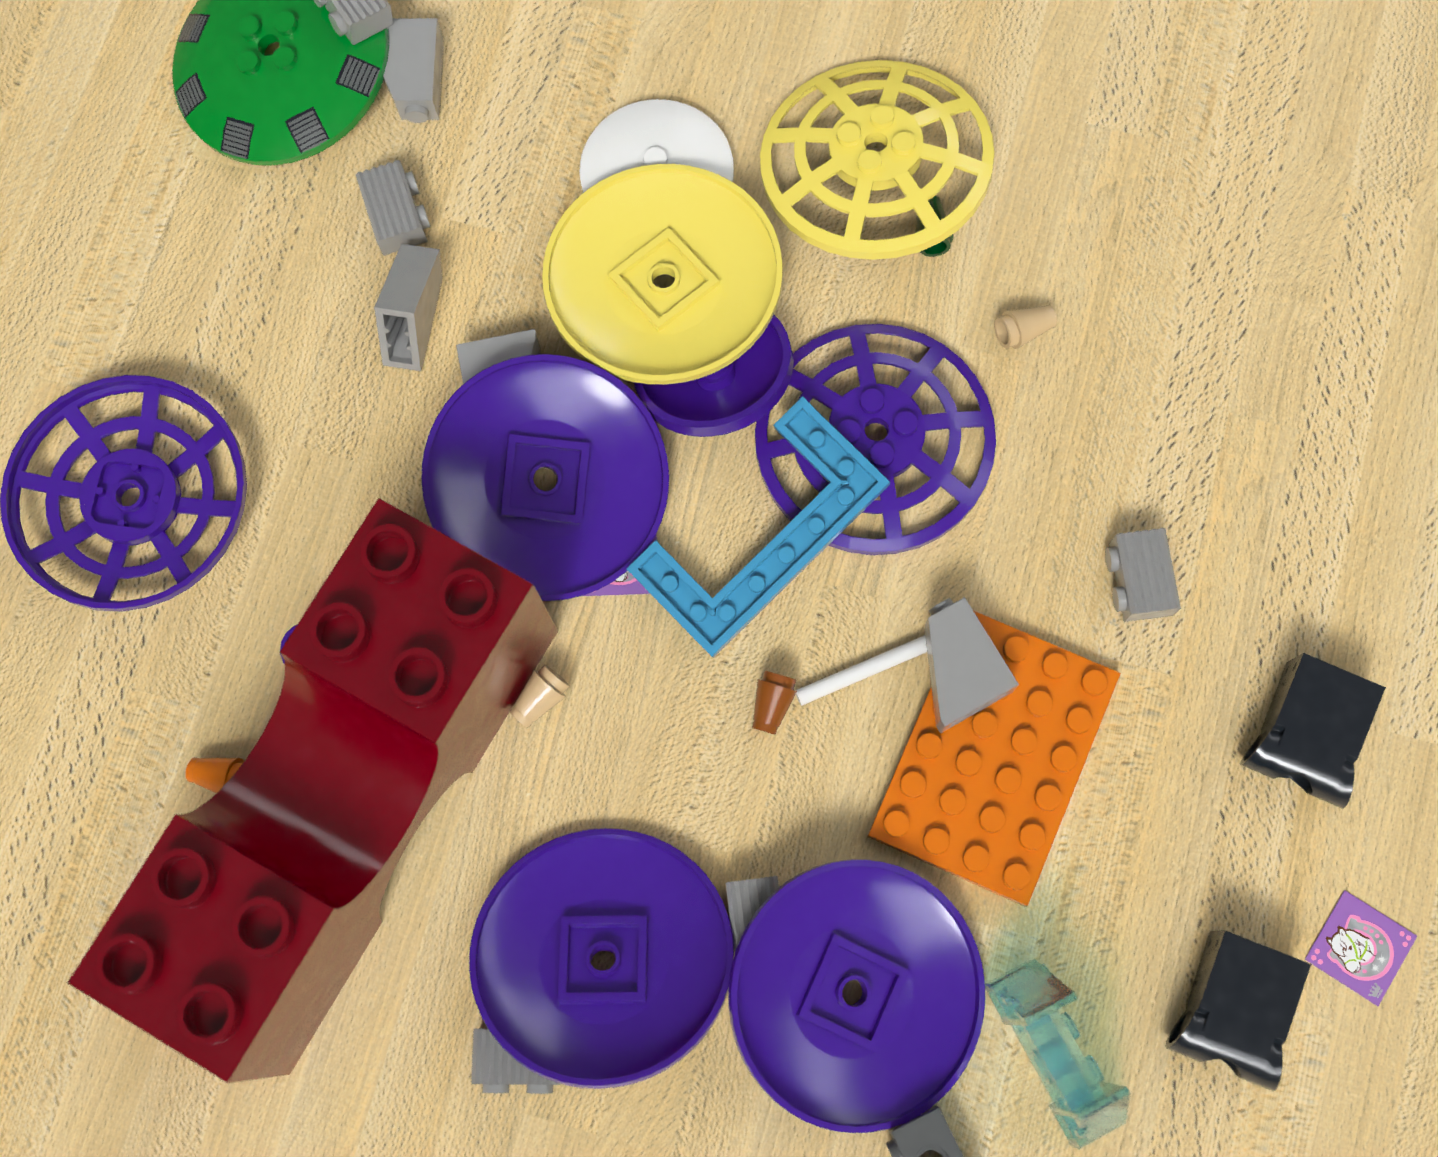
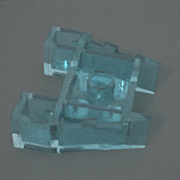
M1035 959L1028 960L985 983V990L1004 1025L1012 1026L1053 1103L1049 1107L1069 1144L1076 1149H1081L1126 1124L1130 1100V1091L1127 1086L1103 1082V1074L1090 1054L1084 1057L1075 1041L1080 1037L1075 1023L1067 1012L1060 1014L1058 1011L1061 1007L1078 999L1075 993L1055 977L1044 963L1040 964Z

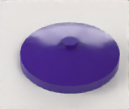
M773 315L769 325L754 345L740 358L719 371L683 383L643 384L634 382L640 400L648 409L653 419L663 427L679 434L694 437L725 435L755 423L779 402L792 377L793 352L784 326Z

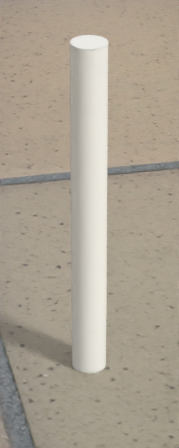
M925 635L797 689L796 696L800 705H805L926 653Z

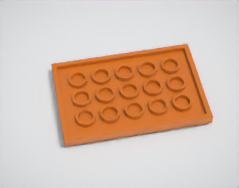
M974 611L1019 685L1011 694L941 734L936 727L932 688H930L867 837L1027 907L1121 673Z

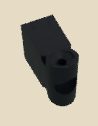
M1302 653L1286 663L1261 728V734L1249 747L1240 765L1272 779L1279 777L1290 778L1307 794L1344 809L1350 800L1353 790L1354 763L1359 757L1386 687Z
M1226 930L1210 931L1186 1004L1187 1010L1181 1015L1171 1030L1166 1041V1049L1199 1062L1221 1059L1239 1078L1275 1091L1279 1086L1282 1074V1045L1286 1042L1311 964Z

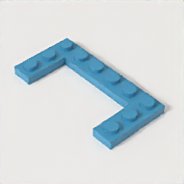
M803 396L773 426L830 484L712 598L656 540L627 568L640 584L713 658L890 485V481Z

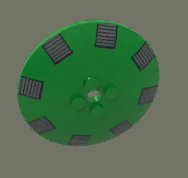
M198 0L182 26L173 56L172 81L178 107L194 133L209 147L227 158L261 166L283 165L307 159L331 147L346 136L359 123L373 104L383 83V75L388 61V27L352 45L346 34L339 36L336 33L328 17L330 12L327 11L325 5L319 8L314 0ZM280 42L279 48L272 55H265V50L271 43Z

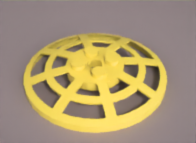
M887 60L855 62L836 67L815 76L798 87L782 102L772 116L764 133L760 151L761 179L766 197L776 215L793 233L807 243L826 252L849 258L870 260L898 258L918 253L942 242L957 232L975 214L984 200L992 180L994 164L993 136L986 116L976 101L960 85L926 67L902 61ZM889 73L887 80L861 81L841 88L833 82L837 79L857 74ZM906 75L924 79L942 87L958 99L940 103L926 91L903 83ZM816 89L825 95L808 111L799 127L777 128L788 111L802 98ZM867 90H883L879 103L859 107L848 96ZM900 92L920 100L929 108L911 115L905 110L896 107L895 104ZM831 104H834L843 114L833 128L812 127L818 116ZM966 111L972 113L981 132L982 161L959 153L958 131L951 116ZM940 120L946 133L947 149L924 143L921 128ZM795 142V164L801 180L782 194L777 186L772 170V144ZM806 142L829 143L830 160L812 171L806 157ZM873 142H881L886 145L881 151L868 150L866 148L867 145ZM922 159L941 163L942 166L935 177L920 189L912 175L919 168ZM957 168L977 176L975 184L966 198L949 215L939 220L928 200L933 198L946 185L954 169ZM837 174L843 181L855 187L853 199L849 200L833 193L823 186L822 183ZM899 186L905 195V198L891 202L869 203L871 191L886 190ZM811 192L827 206L849 214L845 235H837L813 225L799 215L792 206ZM914 209L925 229L916 233L892 239H860L865 217L893 216Z

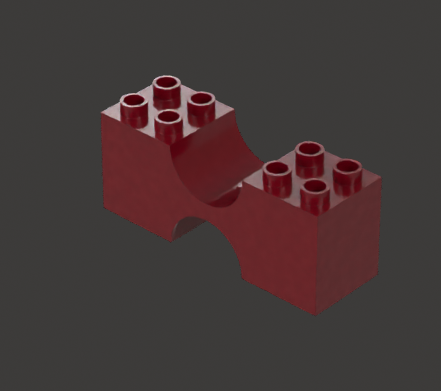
M378 498L279 652L283 656L285 663L283 686L272 716L258 742L237 772L210 800L192 812L174 815L67 983L226 1083L290 1075L383 922L379 914L383 895L393 871L411 838L443 793L462 775L473 773L533 671L558 633L534 585Z

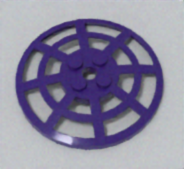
M885 324L853 325L832 330L809 341L793 353V368L801 359L818 347L845 337L850 338L853 355L830 364L813 379L793 369L789 385L802 392L799 399L803 396L809 403L812 399H815L830 408L832 412L829 417V423L890 481V485L880 494V500L873 501L862 512L883 515L886 538L869 539L841 533L828 546L850 553L865 555L898 554L918 549L941 538L956 527L974 508L987 485L994 464L996 448L995 422L988 397L976 375L959 356L944 344L923 333L901 326ZM866 334L899 336L921 343L930 349L918 363L896 354L870 353ZM943 358L952 363L967 380L977 398L981 411H957L956 404L947 388L938 377L931 373ZM872 364L892 365L907 370L910 373L898 388L886 384H876ZM856 367L859 387L840 396L824 386L825 382L836 374ZM923 382L929 385L938 396L945 413L922 414L919 406L911 397ZM769 411L765 416L756 421V459L762 480L772 500L786 518L792 521L802 510L796 506L782 488L773 470L771 459L794 453L803 475L814 489L820 493L830 483L785 438L768 443L767 426ZM878 423L886 428L888 435L883 440L874 441L866 436L865 428L870 424ZM984 427L983 459L977 477L969 489L951 474L960 451L961 428ZM949 429L948 448L941 465L921 451L925 440V431ZM912 465L930 478L928 482L917 490L897 498L894 477L901 475ZM940 487L959 502L950 513L935 524L916 533L902 536L899 511L922 503Z
M123 375L103 378L79 386L55 400L40 412L24 430L12 450L4 471L0 494L1 521L6 540L16 560L27 574L48 592L63 600L97 611L123 612L147 608L168 601L190 589L207 575L226 553L238 531L245 509L247 493L246 466L240 445L229 424L209 402L194 391L173 381L152 376ZM130 392L143 393L141 416L116 418L101 423L94 428L79 409L90 402L110 395ZM160 395L174 398L193 407L213 424V427L195 442L190 435L179 427L158 419ZM66 418L79 438L61 455L52 471L51 477L26 472L30 459L41 441L59 422ZM139 430L136 449H123L111 453L102 440L118 432ZM156 432L173 438L184 446L186 451L167 465L160 457L152 453ZM222 440L225 441L230 451L235 467L237 488L235 501L214 500V476L206 455ZM88 449L97 462L88 471L83 482L65 480L74 462ZM196 464L202 479V499L181 497L178 477ZM21 488L46 493V518L53 539L31 550L25 540L20 521ZM130 488H138L140 496L137 502L131 506H123L121 499L124 492ZM61 496L79 499L81 513L85 519L84 522L68 531H65L61 518ZM177 513L198 515L189 534L175 547L165 531L173 523ZM210 516L231 517L229 525L217 547L204 563L191 573L182 557L200 539L208 525ZM96 533L113 543L106 564L87 557L75 545ZM151 541L161 558L143 565L124 567L129 548L132 545H140ZM63 552L79 567L102 577L94 596L89 597L60 584L47 574L40 563ZM168 567L177 584L167 590L146 598L126 601L111 600L119 579L145 577Z

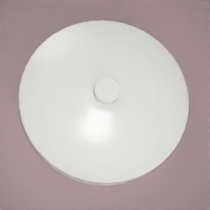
M644 100L616 110L606 117L591 133L583 149L580 161V181L583 193L598 182L616 173L653 164L688 165L716 173L732 182L734 180L731 148L718 125L698 109L672 100Z

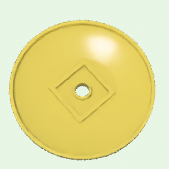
M653 164L616 173L586 190L569 206L557 222L550 236L543 261L542 280L546 304L554 325L566 343L582 359L623 380L643 384H675L713 374L740 358L754 345L769 325L776 310L782 287L783 264L779 241L769 218L759 204L742 188L732 181L705 169L679 164ZM662 274L671 275L675 279L674 283L667 288H659L653 284V281Z

